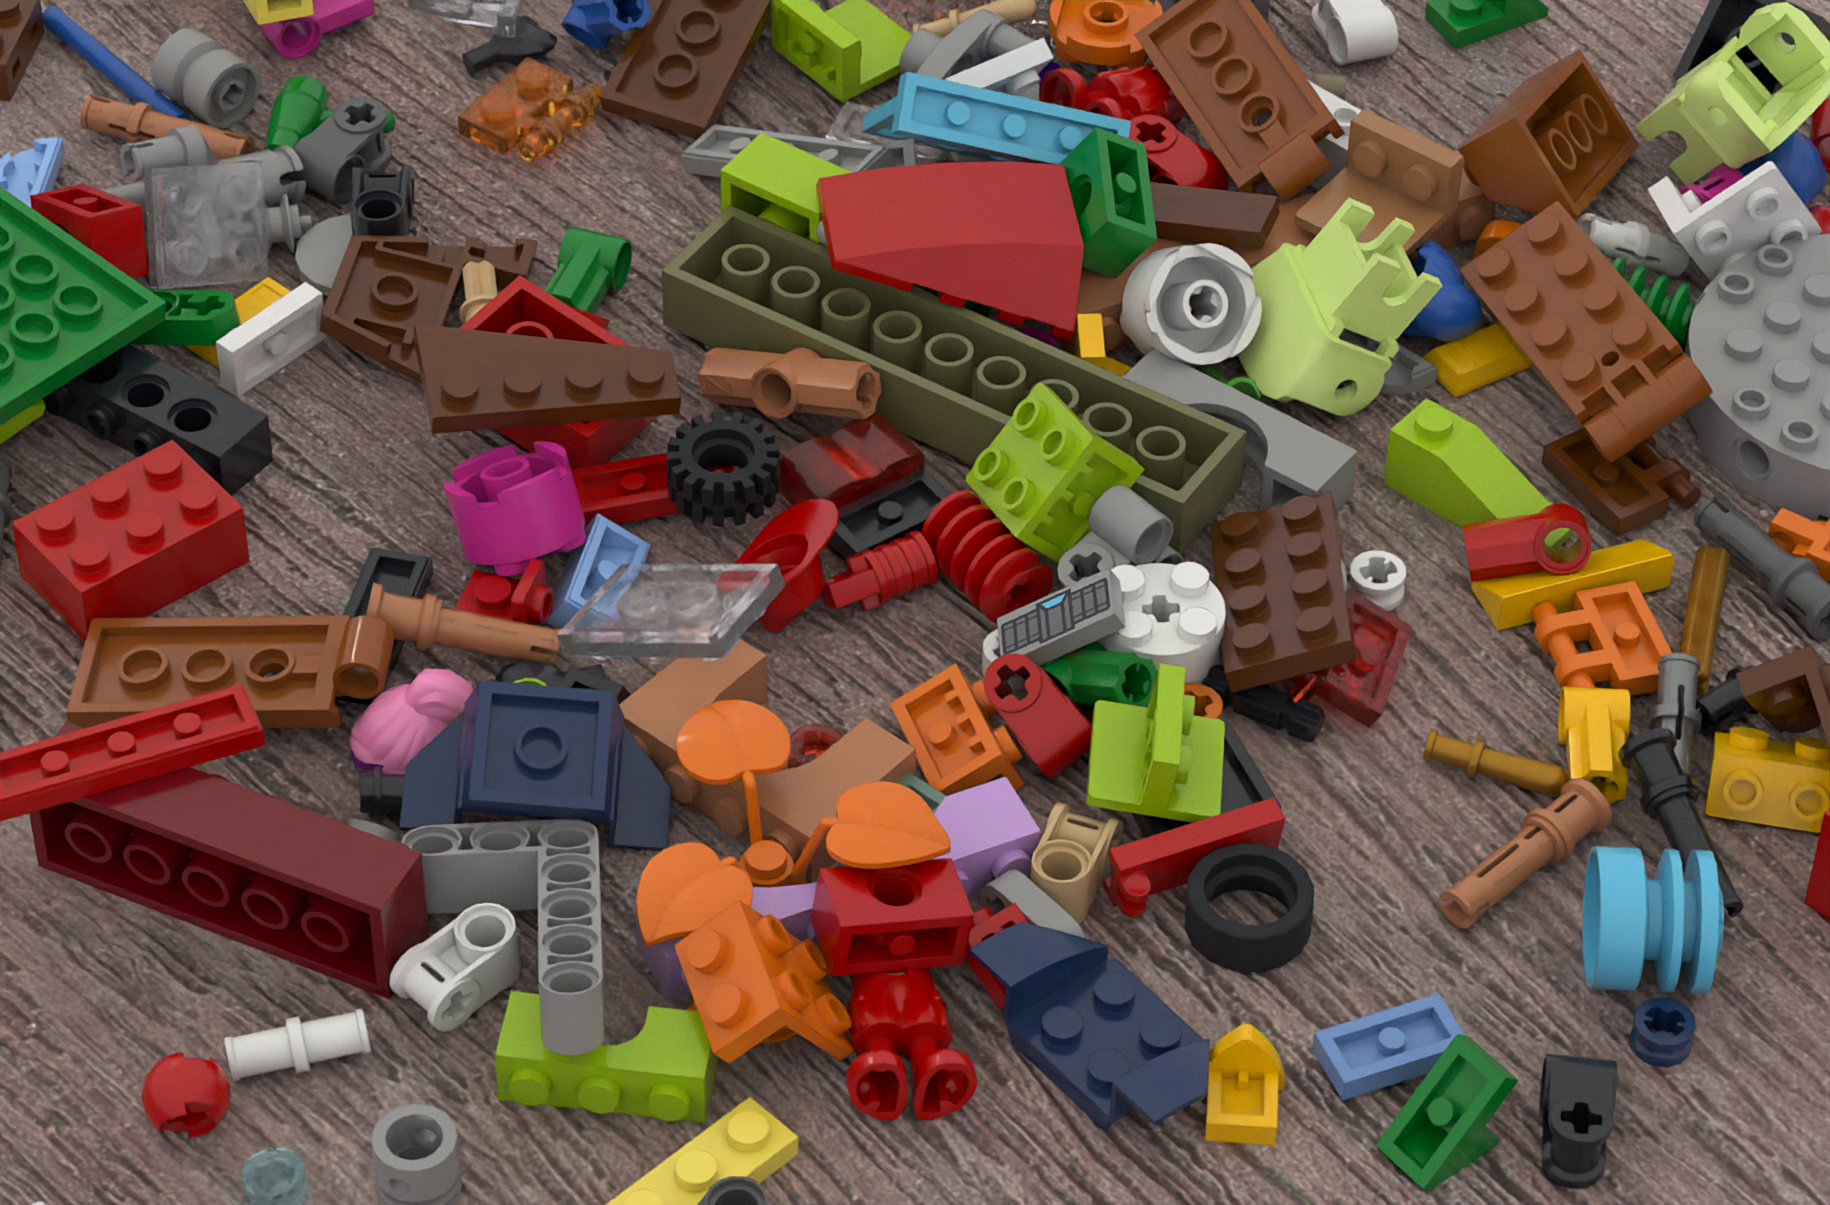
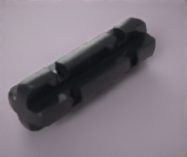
M1219 664L1213 665L1209 669L1202 683L1214 689L1220 695L1224 708L1231 704V706H1234L1233 712L1279 731L1286 727V729H1289L1288 735L1305 742H1312L1316 739L1325 720L1323 709L1320 706L1304 699H1299L1296 703L1294 700H1291L1292 694L1268 684L1232 693L1225 675L1224 666Z

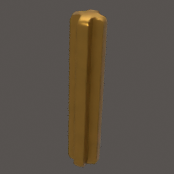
M1708 544L1696 550L1679 653L1692 655L1700 662L1697 678V695L1705 692L1709 686L1730 555L1725 548L1719 547L1714 549Z

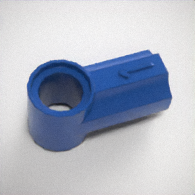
M574 0L561 25L568 34L592 48L604 50L613 34L642 29L649 20L652 11L648 6L647 0Z

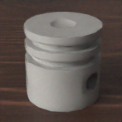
M418 1103L398 1106L385 1113L375 1124L371 1136L379 1205H457L462 1192L458 1135L454 1121L446 1112L432 1105Z

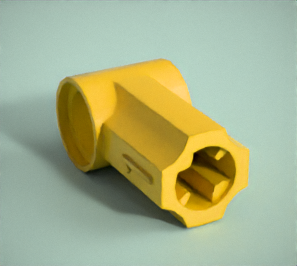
M1563 686L1560 692L1558 740L1560 745H1566L1568 781L1573 778L1589 781L1599 789L1609 805L1617 800L1625 799L1628 785L1627 768L1622 766L1618 757L1620 748L1628 741L1630 694L1628 689Z

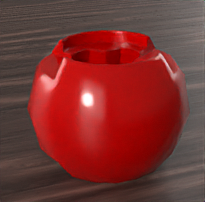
M183 1052L165 1056L156 1062L145 1075L141 1100L147 1120L157 1131L164 1134V1130L188 1132L190 1138L208 1134L220 1124L228 1114L232 1093L226 1071L216 1060L209 1057V1060L184 1058Z

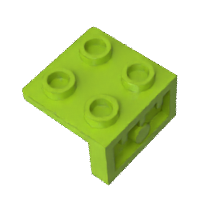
M771 0L772 47L841 102H845L901 73L899 65L902 51L912 35L867 0H847L825 12L815 2L810 0Z
M1038 383L1027 398L1017 405L1012 417L990 446L978 456L973 468L966 476V482L1017 539L1059 563L1064 553L1074 547L1091 531L1088 519L1093 506L1101 495L1111 487L1119 484L1131 488L1145 469L1133 457L1093 433L1051 388L1043 383Z

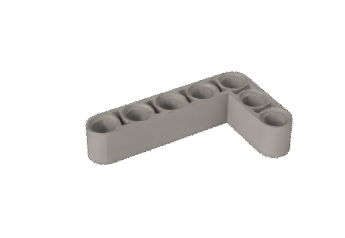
M549 819L428 825L415 828L406 833L401 842L409 848L422 853L427 914L462 913L465 909L481 903L499 904L509 911L538 909V981L542 1042L550 1051L562 1055L585 1054L600 1047L604 1043L606 1032L599 836L596 826L580 819Z

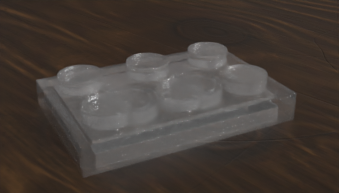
M621 564L556 636L565 656L594 657L597 660H608L614 657H645L651 661L665 658H698L701 661H714L723 658L733 650L734 644L755 620L765 613L766 607L786 585L778 564Z

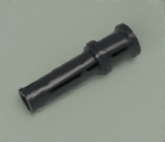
M1657 728L1638 734L1620 748L1618 757L1622 766L1632 769L1643 793L1640 798L1643 812L1650 818L1659 820L1671 848L1679 851L1683 874H1685L1687 859L1691 850H1709L1713 852L1717 864L1718 882L1723 895L1724 908H1726L1730 918L1735 917L1742 911L1744 904L1741 898L1738 897L1707 832L1702 817L1695 806L1698 800L1699 787L1693 777L1684 774L1675 755L1674 749L1677 745V740L1673 731L1668 728Z

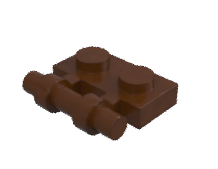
M1581 429L1548 443L1543 448L1541 464L1617 537L1666 515L1670 498H1673L1683 508L1687 509L1694 506L1701 497V490L1690 481L1691 474L1689 470L1677 459H1667L1655 448L1656 440L1653 436L1611 465L1608 464Z

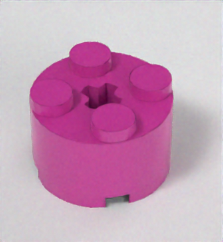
M546 441L533 442L536 453L519 455L516 453L514 444L501 446L471 457L452 470L455 482L452 484L445 480L443 486L463 554L467 560L480 565H494L497 575L511 576L524 572L531 559L553 551L564 552L573 550L586 542L584 513L566 451L559 444Z

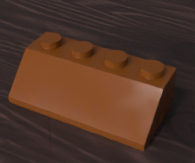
M1579 49L1524 80L1457 150L1464 156L1463 170L1466 176L1474 185L1481 186L1489 200L1539 214L1558 201L1573 219H1576L1635 152L1639 144Z

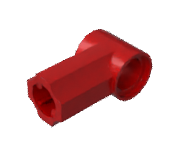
M1556 503L1545 507L1537 514L1463 524L1471 581L1545 570L1554 574L1568 575L1582 568L1591 555V539L1586 519L1577 508L1568 504ZM1558 528L1571 529L1578 535L1576 542L1570 548L1564 550L1550 548L1544 541L1552 530Z

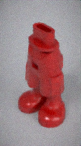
M1154 63L1130 69L1123 67L1101 72L1093 78L1088 86H1086L1084 79L1078 72L1070 68H1059L1046 74L1039 88V101L1128 121L1140 115L1151 114L1161 116L1172 124H1176L1182 120L1183 116L1188 114Z
M930 968L851 974L852 996L847 1008L852 1024L849 1028V1034L854 1052H859L860 1054L852 1061L846 1071L845 1081L853 1105L859 1111L881 1121L896 1120L902 1114L907 1102L908 1083L904 1062L897 1054L900 1053L910 1061L912 1104L914 1113L919 1120H935L963 1107L976 1091L978 1084L974 1063L966 1054L956 1049L948 1048L953 1038L947 1016L948 1010L940 992L935 989Z

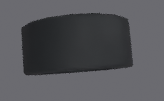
M1238 843L1217 848L1201 858L1188 876L1184 929L1192 946L1210 962L1229 970L1258 973L1282 967L1300 955L1310 938L1314 907V885L1306 869L1288 853L1263 844ZM1236 890L1259 891L1275 897L1288 908L1289 913L1275 922L1263 925H1245L1223 918L1210 907L1209 902L1221 894Z

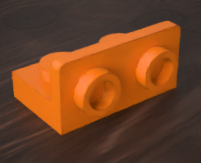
M956 663L890 703L909 745L916 749V759L929 785L944 795L949 796L985 784L999 774L1007 777L1015 791L1026 785L1016 765V762L1025 757L1009 728L1005 724L999 727L995 724L992 717L999 714V712L987 698L984 692L983 680L980 679L972 684Z

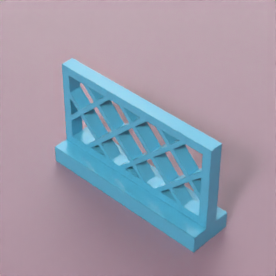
M906 72L900 76L897 96L864 115L861 133L893 140L913 138L916 145L995 162L1006 161L1059 165L1095 127L1129 138L1131 121Z

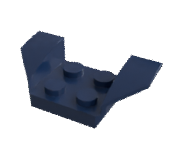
M480 680L466 700L464 711L406 765L400 830L410 831L428 825L461 824L462 811L553 819H580L590 822L609 823L607 847L662 851L667 848L671 786L624 725V715L613 691Z
M1020 922L987 938L970 949V954L1006 987L1004 1020L1008 1026L1011 1043L1101 1129L1104 1130L1134 1109L1138 1110L1152 1125L1156 1126L1171 1115L1205 1098L1208 1081L1210 1039L1204 1040L1117 959H1107V945L1055 929Z

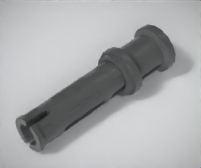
M1714 495L1713 501L1710 498L1706 499L1695 513L1694 525L1725 548L1733 558L1752 574L1761 579L1768 586L1772 602L1780 609H1791L1806 622V630L1817 640L1830 638V584L1820 576L1819 567L1809 558H1794L1790 553H1787L1764 531L1737 511L1722 495Z

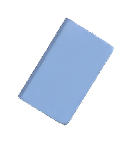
M597 514L584 528L587 537L586 542L580 547L573 549L570 553L554 594L551 613L546 623L557 628L615 637L620 630L651 545L602 515Z

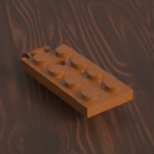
M1181 0L1134 34L1241 192L1258 194L1254 188L1268 180L1281 199L1286 202L1333 168L1317 143L1330 133L1336 140L1345 132L1251 0ZM1272 113L1271 118L1266 123L1255 127L1257 119L1262 114Z
M350 615L92 618L66 714L69 723L88 728L243 684L262 728H339L341 717L338 707L334 705L336 697L349 696L357 699H369L376 697L383 691L395 633L392 627L384 620L366 615L351 618ZM270 672H281L271 677H264L266 674Z

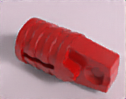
M913 531L906 534L905 538H898L890 541L887 545L877 546L872 551L867 549L845 558L848 570L825 579L821 597L824 605L831 608H840L859 601L863 611L888 603L891 598L901 597L906 592H913L921 589L922 586L929 587L938 582V568L934 554L925 537L919 531Z

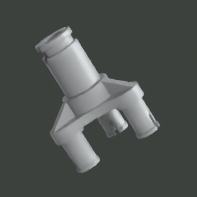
M187 125L170 129L167 132V136L123 144L120 150L121 166L126 177L130 176L129 180L131 182L135 181V183L104 190L99 189L142 205V215L145 219L162 222L179 238L146 245L149 275H145L144 278L149 283H155L161 279L191 272L197 276H204L221 271L225 262L232 217L249 214L250 210L258 209L257 197H261L267 208L279 207L284 194H287L289 204L299 202L305 195L306 181L300 180L286 183L285 179L280 178L281 175L287 172L304 170L298 154L287 145L274 148L273 151L267 149L218 161L198 128L194 125Z

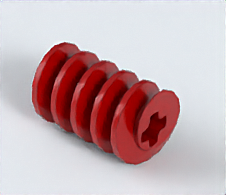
M969 490L957 491L944 498L931 511L923 525L921 534L930 545L937 567L941 573L950 578L956 588L965 593L974 606L979 607L989 621L997 624V618L1047 596L1053 584V572L1048 565H1040L1038 555L1033 550L1025 548L1024 542L1011 534V531L1003 522L996 519L993 511L988 506L981 504V501L974 492Z

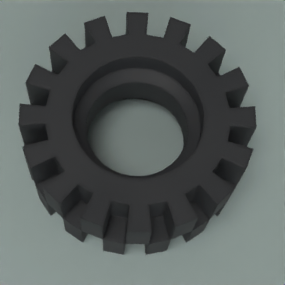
M723 411L712 412L711 422L706 423L702 415L691 418V429L682 424L676 429V438L670 437L667 444L668 452H666L668 495L671 502L677 501V510L683 515L692 510V520L703 524L707 516L713 517V526L724 527V518L733 517L734 524L737 526L746 524V513L749 512L756 520L764 515V505L771 508L776 502V493L779 494L780 488L779 443H775V435L770 429L763 431V423L753 418L748 425H745L744 414L733 412L732 420L728 421L723 420ZM721 464L742 468L732 473H714L705 470L710 466Z

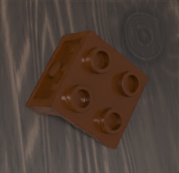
M1811 646L1736 673L1743 698L1780 733L1785 731L1801 733L1812 730L1822 724L1830 748V663H1826Z

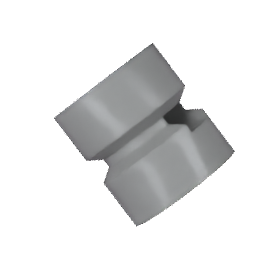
M194 27L183 28L172 34L158 50L151 70L153 84L158 91L177 104L189 108L196 117L209 126L218 129L230 128L242 121L253 108L261 86L260 74L254 65L239 55L228 51L217 40Z

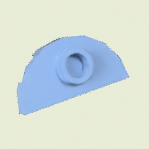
M40 138L33 140L34 148L19 152L12 158L10 152L3 155L0 159V186L31 207V195L52 191L65 155L63 138Z

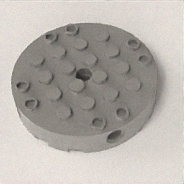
M1830 233L1808 235L1807 240L1802 241L1798 237L1780 241V244L1764 245L1760 249L1748 253L1731 263L1708 284L1703 291L1706 294L1695 305L1691 316L1685 353L1701 371L1713 391V394L1683 414L1684 419L1689 418L1691 425L1697 433L1696 444L1717 470L1744 492L1773 508L1780 510L1782 507L1812 521L1818 520L1820 515L1830 517Z

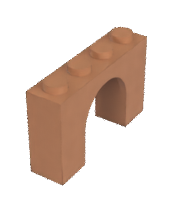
M717 625L619 705L624 715V725L671 786V795L677 801L683 804H690L715 820L726 833L732 836H739L750 843L742 778L724 785H710L700 782L689 776L682 769L676 752L677 736L681 727L702 706L711 705L720 700H746L759 705L767 701V655L725 628ZM864 718L813 761L796 768L780 770L771 774L754 775L757 785L763 840H771L781 844L791 855L793 864H796L821 819L837 817L836 803L839 796L846 790L867 782L884 781L898 783L909 772L916 776V749L868 718ZM826 838L806 870V880L810 883H813L818 878L820 868H830L837 862V860L830 857L826 850Z

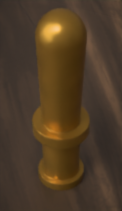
M1435 729L1430 731L1423 754V760L1430 762L1433 759L1467 769L1466 776L1476 778L1477 773H1481L1550 797L1560 795L1561 788L1568 782L1567 772L1559 765L1486 748V741L1478 738L1475 744L1438 734L1439 731Z

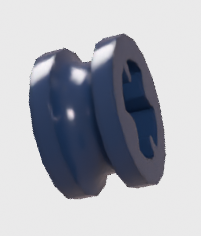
M1670 998L1646 1000L1637 1007L1634 1014L1633 1028L1630 1033V1047L1635 1055L1647 1064L1656 1067L1678 1065L1688 1058L1692 1049V1038L1696 1029L1695 1017L1690 1009L1679 1001ZM1655 1028L1657 1032L1652 1033L1650 1030ZM1672 1031L1675 1033V1036L1671 1037L1668 1032Z

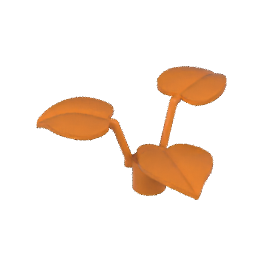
M736 699L716 701L711 705L702 706L681 727L676 743L677 757L682 769L689 776L706 784L724 785L742 778L751 846L743 853L739 863L732 856L725 857L720 861L717 854L710 847L698 842L673 845L656 854L643 870L637 890V917L641 936L648 948L674 938L687 937L738 900L751 907L753 887L771 888L805 884L806 870L825 838L826 850L830 857L844 865L862 869L891 868L934 859L951 852V841L928 804L912 789L893 782H867L854 786L839 796L836 803L837 817L821 819L796 864H793L791 855L781 844L771 840H763L757 785L754 775L778 772L787 765L791 753L788 730L773 712L759 704Z

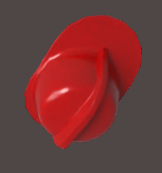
M825 499L807 500L788 508L773 518L759 532L741 557L719 578L717 589L721 597L731 600L740 599L750 614L757 618L767 631L780 632L808 606L814 603L823 592L825 579L819 553L830 540L838 526L839 511L834 503Z

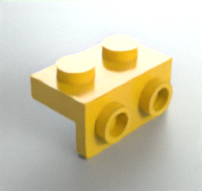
M1733 727L1730 729V734L1715 732L1711 753V775L1705 805L1707 815L1820 833L1824 813L1830 808V748L1827 740L1800 737L1796 739V744L1769 740L1770 735L1768 733L1749 727Z

